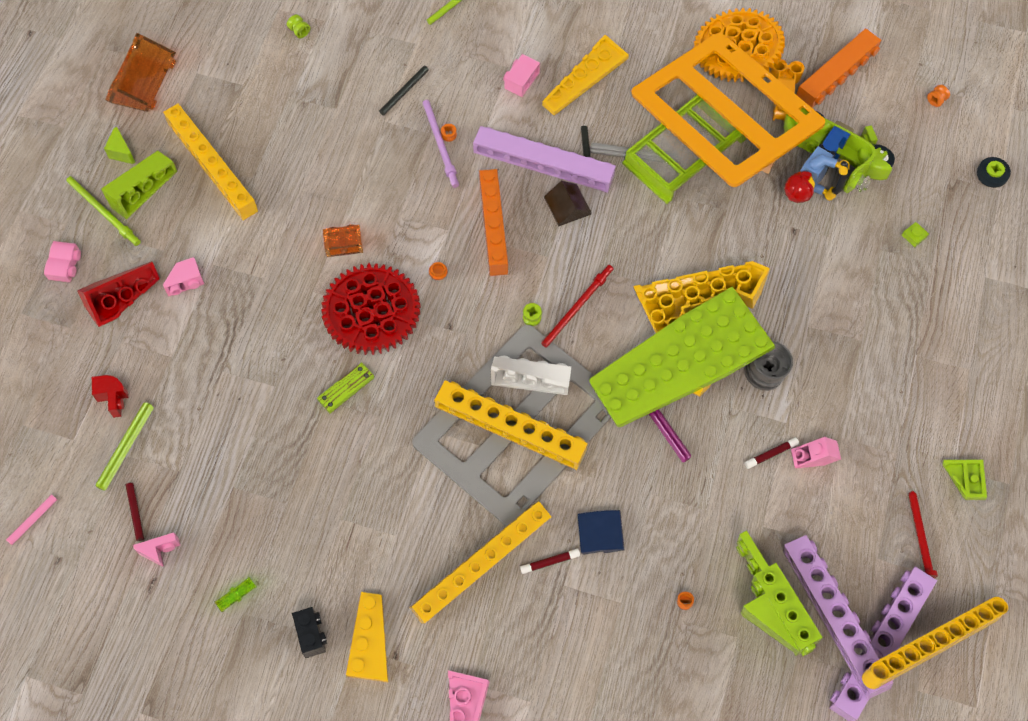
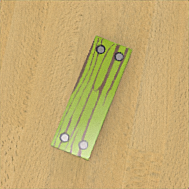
M361 362L321 394L317 400L330 414L373 380L374 375Z

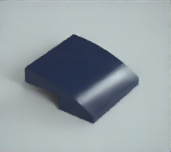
M620 510L578 514L580 548L583 555L625 550Z

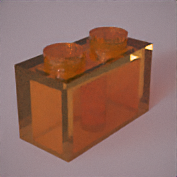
M350 224L345 227L323 229L324 247L327 257L363 253L360 225Z

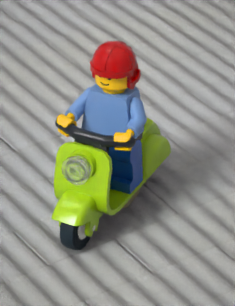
M802 108V109L800 110V111L803 112L805 115H807V114L809 113V112L806 111L804 108ZM816 111L825 119V126L798 145V147L812 153V155L805 162L800 172L794 173L788 178L784 191L789 200L795 203L809 201L814 192L820 195L824 194L825 198L830 201L842 189L846 193L855 188L859 189V192H862V190L867 191L872 182L869 178L873 180L888 179L895 162V157L887 147L877 144L872 145L864 138L853 133L854 129L840 121L833 123ZM786 114L784 119V133L798 124L788 114ZM829 167H837L841 175L836 187H831L827 190L824 186L818 184L826 175Z

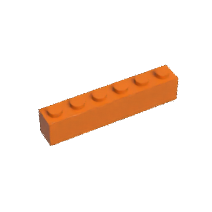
M865 28L799 86L796 95L811 108L816 104L820 105L826 95H831L838 85H842L849 75L852 76L856 73L860 65L864 66L869 57H874L879 52L881 39Z
M497 169L479 170L490 276L508 275V258Z

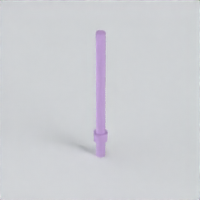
M424 100L423 106L445 165L446 176L449 177L452 187L456 188L459 186L456 169L450 161L429 100Z

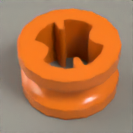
M453 124L442 126L441 135L444 141L451 142L456 139L457 130Z

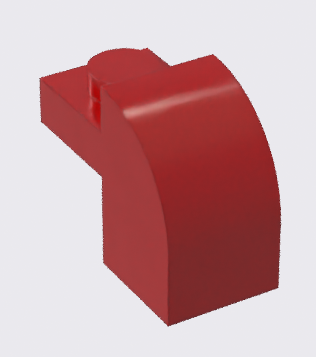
M102 375L91 377L92 396L97 402L108 401V411L113 418L121 417V410L124 409L123 399L129 398L125 387L114 376Z

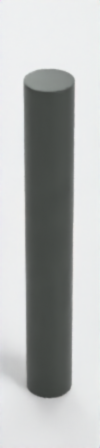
M581 126L583 156L591 157L588 127Z

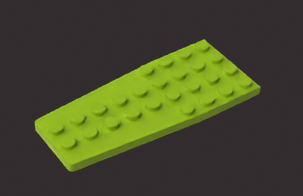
M732 286L685 313L591 377L590 385L615 425L623 427L727 377L775 349V345Z

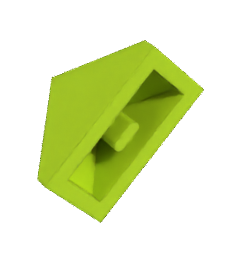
M117 127L113 128L104 147L108 158L130 164L136 163Z

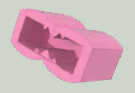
M53 241L44 270V275L48 280L71 282L72 277L76 275L75 265L81 258V251L77 245Z

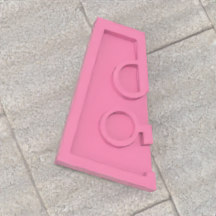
M448 670L450 721H480L490 681Z

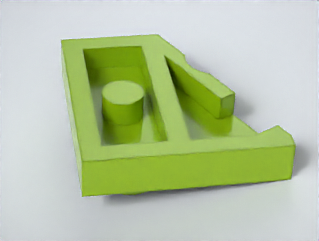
M943 460V467L965 500L987 499L983 460Z

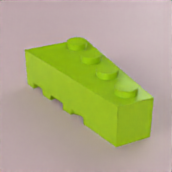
M157 150L101 188L110 207L127 220L177 172V169L172 160Z

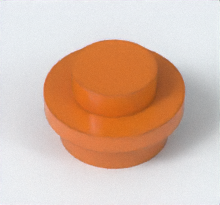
M435 262L430 266L429 275L434 280H442L447 276V267L443 263Z

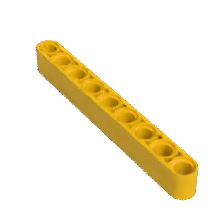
M993 597L874 662L862 674L863 683L870 689H877L992 625L1008 611V604L1000 597Z

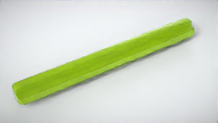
M147 402L142 404L96 482L95 486L98 489L107 490L153 411L154 407Z

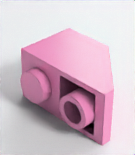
M193 257L175 264L163 284L168 296L178 295L183 291L196 289L204 285L195 258Z
M822 437L791 449L795 468L825 466L841 460L837 441L827 437Z

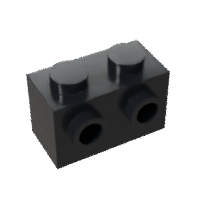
M313 607L293 612L292 616L303 656L309 658L325 653L324 645L327 644L325 633L320 631L319 625L322 624L320 613L315 612Z

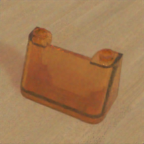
M136 33L105 100L112 104L148 112L149 109L153 110L157 103L154 99L168 69H173L176 59H174L176 52Z

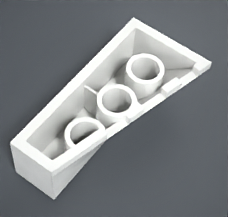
M494 356L491 366V385L568 395L571 366L563 363L548 364L546 361L533 362L525 358L511 359L508 356Z

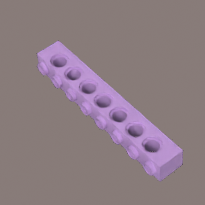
M807 535L785 544L784 555L867 700L890 690L893 680L877 689H870L863 683L862 674L866 671L865 668L870 667L882 657L879 651L871 646L869 634L866 630L861 629L857 614L854 611L851 612L848 607L847 597L838 590L837 580L828 573V566L825 560L818 556L817 547L813 540L810 541ZM807 557L812 562L805 563L801 559ZM819 575L822 580L816 581L812 576ZM829 593L833 598L826 599L822 594ZM840 611L843 617H836L832 612ZM846 629L852 630L854 635L847 636L843 631ZM861 648L865 651V654L858 655L854 649Z
M917 567L904 572L900 579L903 582L900 588L896 587L890 596L893 598L890 604L887 603L881 611L882 619L880 621L877 620L871 628L873 634L870 638V644L873 649L879 651L882 658L898 650L937 582L936 579ZM908 587L915 591V596L908 592ZM898 604L903 605L906 609V612L900 611L898 608ZM888 621H892L896 625V630L889 627ZM878 638L884 639L886 647L879 644ZM846 672L840 681L843 684L839 691L835 690L830 698L832 704L829 708L847 721H856L868 700L853 673ZM848 690H851L855 693V700H852L848 697Z

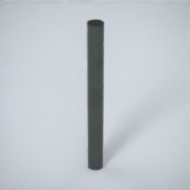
M424 65L379 110L380 114L384 116L429 71L428 67Z

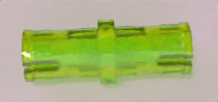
M248 577L235 588L231 587L228 593L214 602L220 611L224 612L235 602H240L243 596L257 587L251 578Z

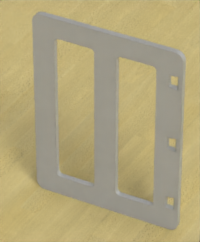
M531 325L522 326L494 356H508L511 359H518L527 349H532L549 364L563 363L571 366L570 382L576 384L591 396L595 402L567 431V434L573 437H581L586 443H589L611 419L590 385V378L594 375L553 342L545 348L541 342L546 337ZM494 356L463 387L464 389H472L480 396L486 393L492 386L491 366ZM532 391L514 411L526 413L534 419L557 394ZM460 397L454 399L455 402H461L463 400ZM440 410L413 438V447L506 526L526 511L567 467L544 456L507 497H502L483 481L480 476L512 441L492 433L466 462H461L439 443V440L460 419L443 410ZM601 411H604L607 415L600 422L596 417ZM514 421L507 422V425L514 426L516 424V422ZM566 444L560 446L563 450L570 448ZM524 496L528 501L520 508L517 503Z

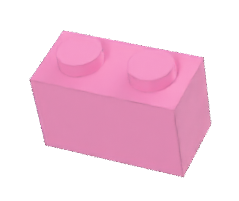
M522 54L519 59L514 61L511 70L505 73L503 78L504 89L523 97L540 73V62Z

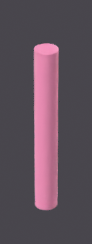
M51 494L6 541L13 545L57 499Z

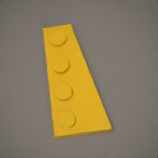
M361 592L346 677L388 682L382 595Z

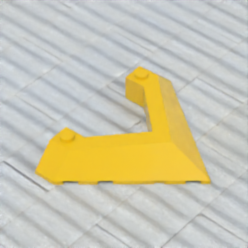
M750 261L745 262L744 265L721 267L719 270L711 272L702 271L679 276L675 279L655 281L649 285H636L633 288L655 333H657L685 313L732 286L746 306L753 309L762 293L770 268ZM711 384L693 394L700 397L710 388Z

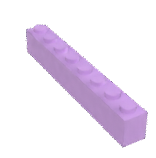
M480 126L473 142V151L476 154L607 193L615 174L616 166L609 162L598 161L592 157L581 156L575 152L564 151L558 147L547 146L541 142L530 141L524 137L513 136L507 132L496 131L490 127Z

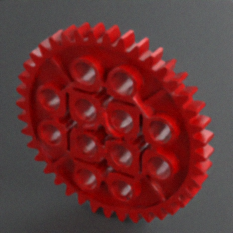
M368 263L367 268L360 264V269L353 266V272L347 269V275L340 273L341 279L334 278L336 284H329L331 289H326L327 295L323 296L325 302L321 303L324 326L327 328L328 334H331L332 340L336 339L338 345L342 343L344 349L349 346L350 352L355 348L357 354L363 350L364 355H367L368 351H371L372 355H374L375 350L382 354V349L384 348L389 352V346L396 349V343L402 345V338L408 340V334H413L412 328L417 327L416 322H419L418 315H420L419 308H421L417 289H414V284L410 283V278L405 279L404 273L399 275L398 269L393 272L392 266L386 270L385 264L381 268H378L377 263L374 267H371L370 263ZM375 296H380L379 299H373ZM386 296H387L388 301L391 302L392 309H391V307H390V304H388V302H386ZM359 302L363 303L362 305H359V306L355 305L356 303H359ZM399 305L405 306L403 308H397V306ZM350 307L352 309V312L356 315L355 317L357 324L355 322L354 317H352ZM339 309H345L343 312H337ZM383 311L387 312L385 315L379 314ZM364 318H369L368 321H361ZM347 324L351 325L349 328H344ZM388 327H393V328H394L393 330H390V331L386 330V328H388ZM369 334H376L374 337H368Z

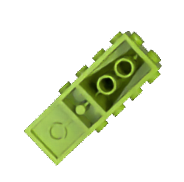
M747 530L739 534L736 549L739 555L745 557L749 563L747 568L754 575L751 582V590L758 597L743 606L742 616L791 650L795 656L799 654L805 656L811 653L823 638L778 564L774 563L768 566Z

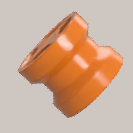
M937 85L934 91L927 95V99L931 105L940 107L944 101L949 99L950 91L944 85Z

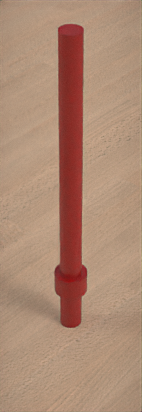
M607 265L601 274L598 273L593 279L594 282L541 342L545 348L551 344L597 288L607 281L606 278L614 270L611 265Z

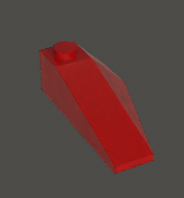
M151 261L77 290L84 307L97 326L100 327L117 319L128 306L130 307L160 277Z

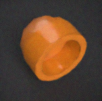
M681 592L677 598L678 607L682 610H689L693 606L694 597L689 592Z

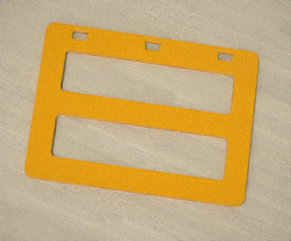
M722 33L712 35L631 90L632 97L731 187L740 186L825 126V119ZM730 46L735 51L731 53L727 48ZM717 54L798 124L778 138H774L693 67L709 56ZM766 76L771 82L767 83L763 78ZM680 79L760 150L739 165H734L655 92L673 80ZM802 108H804V109H805L806 111H808L809 113H808L807 115H805V114H804L803 112H801L800 110H801Z

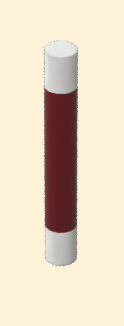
M795 437L744 462L747 469H750L798 445L799 441Z
M577 548L520 566L522 574L579 557L580 552Z

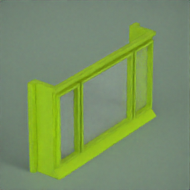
M698 95L676 111L721 153L734 142L738 141L742 144L746 140L743 134ZM662 123L626 151L625 160L622 162L630 172L666 204L672 201L674 191L706 166L696 154Z

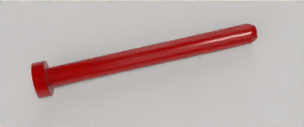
M911 491L908 496L924 572L936 578L938 574L936 570H933L917 494Z

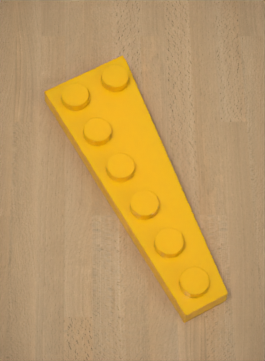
M604 35L593 46L592 51L582 58L578 66L576 65L572 72L565 76L560 84L542 101V106L555 116L628 59L629 54L607 35Z

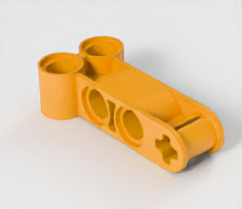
M778 59L779 63L774 64V68H770L769 72L795 93V84L800 82L805 67L799 61H793L790 65H787L785 60ZM774 103L772 121H775V119L784 120L787 113Z

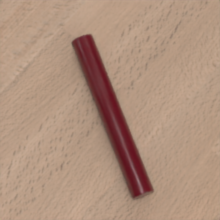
M127 483L125 486L136 541L144 540L134 483Z

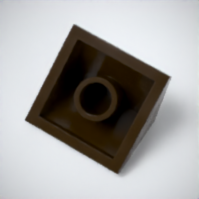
M561 180L544 196L558 227L592 215L577 184Z

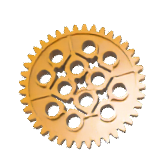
M735 8L734 12L729 9L727 14L722 11V16L716 14V19L711 17L710 22L706 21L705 26H701V30L695 36L696 41H694V47H696L712 35L722 33L768 72L769 68H774V64L779 63L778 59L782 58L785 48L784 31H782L781 26H778V21L774 22V17L769 19V14L764 16V11L759 14L757 9L751 12V8L747 11L744 8L741 11ZM730 46L727 48L731 53L735 51ZM713 54L700 62V68L704 67V72L708 71L709 75L714 74L715 79L720 76L721 81L724 78H727V82L731 78L734 82L738 79L741 82L744 81V77L717 54Z

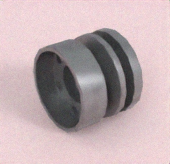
M772 341L775 349L745 366L747 380L755 388L766 391L776 389L790 373L793 367V357L783 344Z

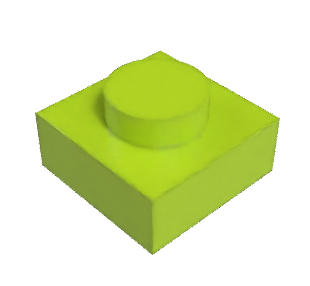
M872 125L865 126L860 137L872 145L876 144L878 139Z
M917 222L902 233V236L914 247L929 235Z

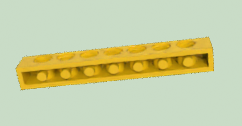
M177 103L165 110L163 114L170 128L240 218L244 221L257 213L258 209L255 200L182 107Z
M445 380L434 399L436 408L575 470L578 469L587 450L588 443L583 438L570 436L563 429L552 428L542 420L536 421L526 413H518L508 405L502 406L490 397L484 398L472 389L466 390L456 382ZM457 397L463 399L461 402L454 401V399ZM474 405H478L481 408L478 410H473L471 407ZM496 413L498 417L491 418L489 414ZM514 421L516 422V424L514 426L507 425V422ZM530 428L534 430V432L531 434H527L524 432V430ZM548 436L552 440L545 442L542 438ZM566 444L570 448L563 450L560 446Z
M539 501L534 503L409 608L422 624L426 623L548 521L551 515Z

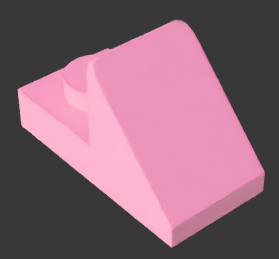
M173 532L135 544L133 547L139 555L163 567L161 552L173 551L175 547L180 546V542Z

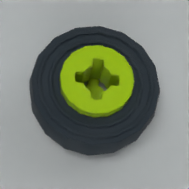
M998 157L984 159L977 168L978 179L987 187H1001L1006 184L1011 175L1009 165Z

